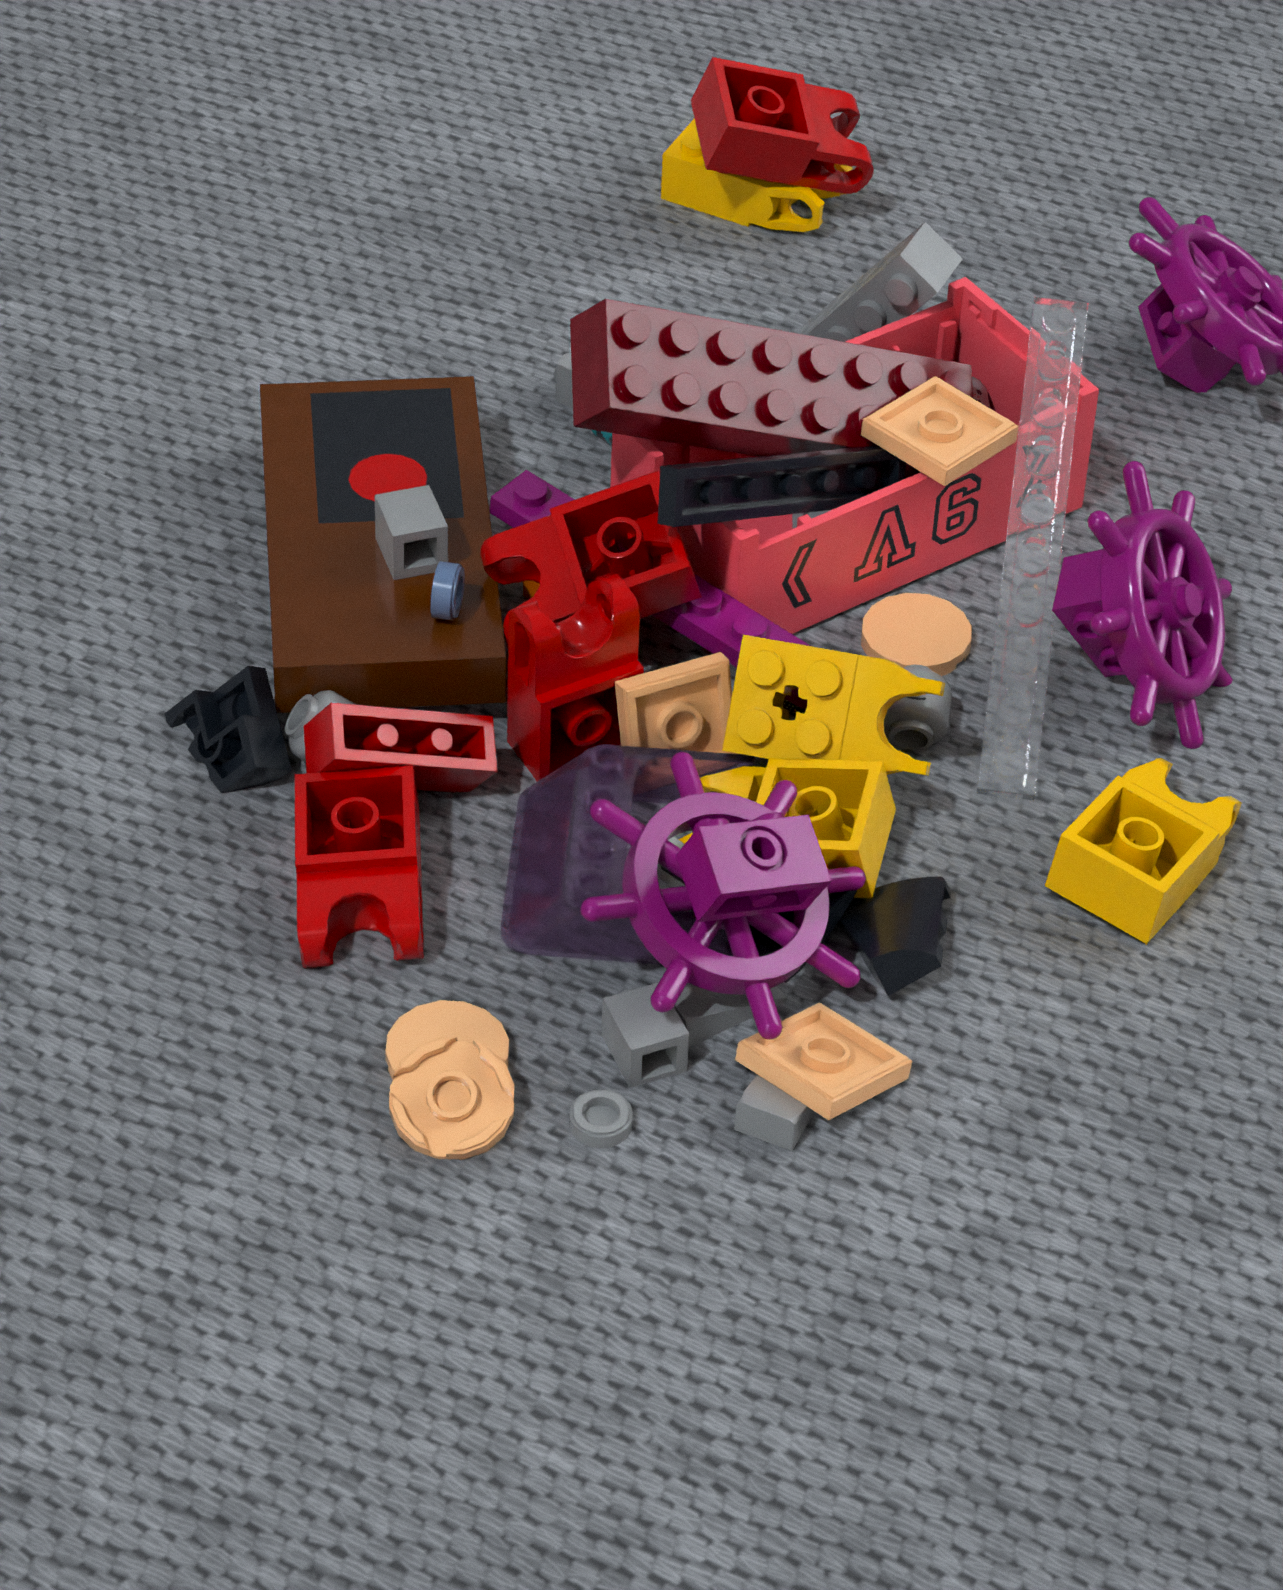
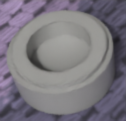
M609 1090L588 1091L577 1097L570 1107V1131L584 1145L594 1148L613 1147L622 1143L629 1136L632 1130L633 1111L629 1102L618 1093Z

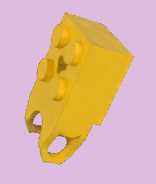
M695 119L667 148L662 157L661 199L747 227L752 223L771 230L796 232L815 230L823 223L822 212L825 202L821 198L826 199L844 195L810 187L767 182L762 179L707 170L704 164ZM834 164V167L840 172L853 170L852 166ZM797 200L805 202L812 211V218L805 219L799 217L793 212L791 205Z
M743 635L722 751L765 759L883 761L887 775L905 771L929 776L931 762L915 760L908 754L896 750L889 743L884 732V719L888 709L902 698L924 694L943 696L945 683L917 677L895 662L886 659ZM798 688V697L807 700V708L805 713L796 712L795 720H790L789 711L783 708V701L786 695L791 696V691Z
M769 758L766 767L742 766L705 775L700 778L705 793L717 792L737 795L764 805L774 786L779 781L789 780L793 782L797 788V796L785 817L809 815L827 869L850 866L861 868L865 873L866 880L864 885L857 890L854 898L873 897L896 811L883 761ZM690 833L678 840L685 844L693 833Z
M1156 758L1151 762L1132 768L1123 777L1118 775L1060 836L1045 883V887L1145 944L1156 935L1215 867L1224 847L1225 836L1235 824L1242 804L1241 801L1232 796L1218 797L1212 802L1194 803L1179 798L1166 785L1165 780L1173 764L1163 758Z

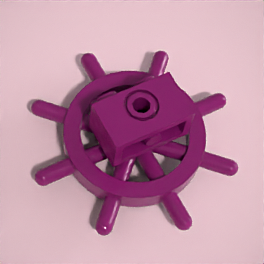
M1146 197L1142 199L1139 204V212L1164 240L1160 244L1140 232L1133 234L1129 239L1130 249L1154 264L1155 271L1161 282L1138 306L1157 370L1196 393L1207 392L1215 383L1224 379L1236 363L1241 365L1246 381L1253 386L1261 385L1265 381L1266 375H1274L1279 372L1283 375L1282 279L1278 275H1270L1242 247L1217 232L1214 220L1210 216L1202 215L1196 219L1194 224L1179 226L1155 198Z
M1130 461L1123 468V478L1131 514L1121 517L1115 523L1104 511L1098 510L1090 514L1087 521L1088 527L1104 548L1063 558L1052 611L1104 677L1126 675L1135 688L1130 709V719L1135 725L1145 726L1151 722L1155 703H1173L1182 745L1189 749H1197L1202 746L1204 738L1195 698L1204 694L1211 685L1225 687L1233 681L1230 674L1221 664L1225 643V618L1222 600L1227 599L1231 595L1232 586L1227 579L1217 578L1211 558L1202 540L1191 526L1195 507L1194 495L1187 490L1179 491L1173 498L1171 511L1167 509H1154L1145 468L1138 461Z
M678 752L671 758L670 767L681 798L660 809L646 825L608 800L599 799L591 805V818L630 844L631 848L624 864L622 876L623 893L585 899L581 904V915L589 922L623 918L630 919L643 945L666 968L650 998L651 1005L657 1012L665 1013L670 1011L687 983L711 992L728 995H746L759 1034L765 1039L772 1040L781 1034L782 1022L771 988L789 979L805 962L843 987H854L860 981L861 974L858 967L821 943L828 923V894L860 889L866 880L865 873L856 866L827 869L809 815L785 817L797 796V788L793 782L789 780L779 781L774 786L764 805L737 795L717 792L705 793L693 757L689 753ZM692 831L693 833L681 849L668 841L670 838L683 832ZM658 864L684 880L685 886L660 889L657 875ZM693 910L696 920L688 933L675 921L671 915L672 912ZM793 911V923L779 915L778 912ZM749 924L783 946V948L760 957ZM719 929L725 930L733 956H728L708 948Z

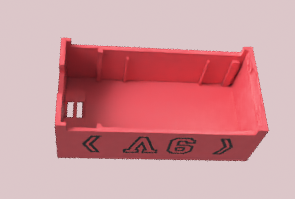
M967 277L949 283L947 301L845 342L970 364L972 367V377L979 379L987 389L990 409L1019 426L1016 442L946 486L920 472L814 518H811L808 514L800 516L797 519V527L793 529L792 514L680 526L679 530L694 574L789 633L794 634L1082 507L1099 389ZM612 433L610 487L658 471L660 475V466L759 456Z

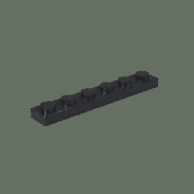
M876 445L660 466L657 524L680 527L833 510L904 480L906 462Z

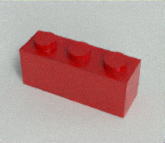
M330 703L303 726L307 773L413 765L417 790L455 793L471 792L498 772L493 716Z

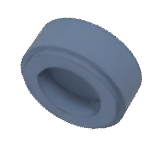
M444 561L438 563L431 592L430 610L432 618L453 621L458 617L465 585V571L461 564Z

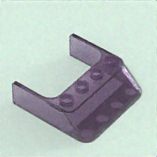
M603 744L585 750L529 786L521 793L518 799L500 926L503 942L515 952L527 955L662 965L643 945L629 918L589 922L581 915L580 908L585 899L623 893L622 876L628 850L627 842L591 818V805L596 800L605 799L631 815L633 801L669 804L681 798L670 767L671 758L678 752H686L693 757L700 778L705 775L742 766H755V758L741 754ZM690 911L671 913L675 921L688 933L696 920L695 913ZM719 929L708 948L728 956H733L725 930Z

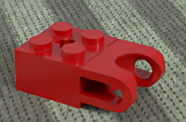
M712 57L691 99L704 164L707 170L841 194L857 193L867 185L874 173L870 153L865 145L848 139L860 118L857 102L852 94L842 90L806 84L803 74ZM842 112L839 116L830 118L831 114ZM834 164L857 167L850 171L840 172L834 167Z
M658 471L550 508L551 515L497 533L486 539L480 549V559L483 568L495 582L503 585L524 581L539 583L540 586L534 596L519 606L537 601L539 609L554 623L567 619L583 604L589 583L613 574H618L636 597L639 605L640 619L702 597L679 527L657 524L660 485ZM508 611L506 617L504 618L503 631L507 646L509 639L510 611Z
M618 574L589 583L583 604L572 616L561 622L554 623L539 609L537 601L510 610L507 742L539 784L622 755L615 681L643 674L644 667L638 661L640 625L638 601Z
M414 766L294 774L297 936L303 968L332 965L333 953L337 942L347 934L360 930L378 931L390 939L394 951V960L423 959L424 928L420 813Z

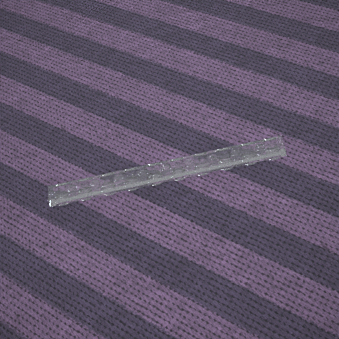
M1034 297L976 796L1034 802L1055 618L1052 608L1059 581L1089 303L1041 297Z

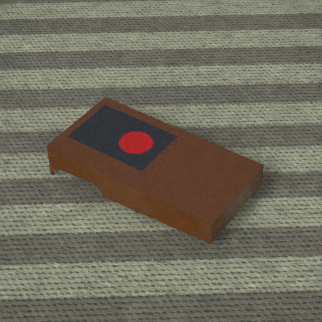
M474 376L260 384L274 692L277 713H290L306 694L314 696L323 690L334 691L356 705L391 708L506 703V652L498 582H495L485 572L480 559L481 546L486 539L492 536ZM426 485L430 486L448 525V562L461 564L465 571L462 605L458 617L453 621L431 617V592L435 573L393 580L375 536L376 494Z

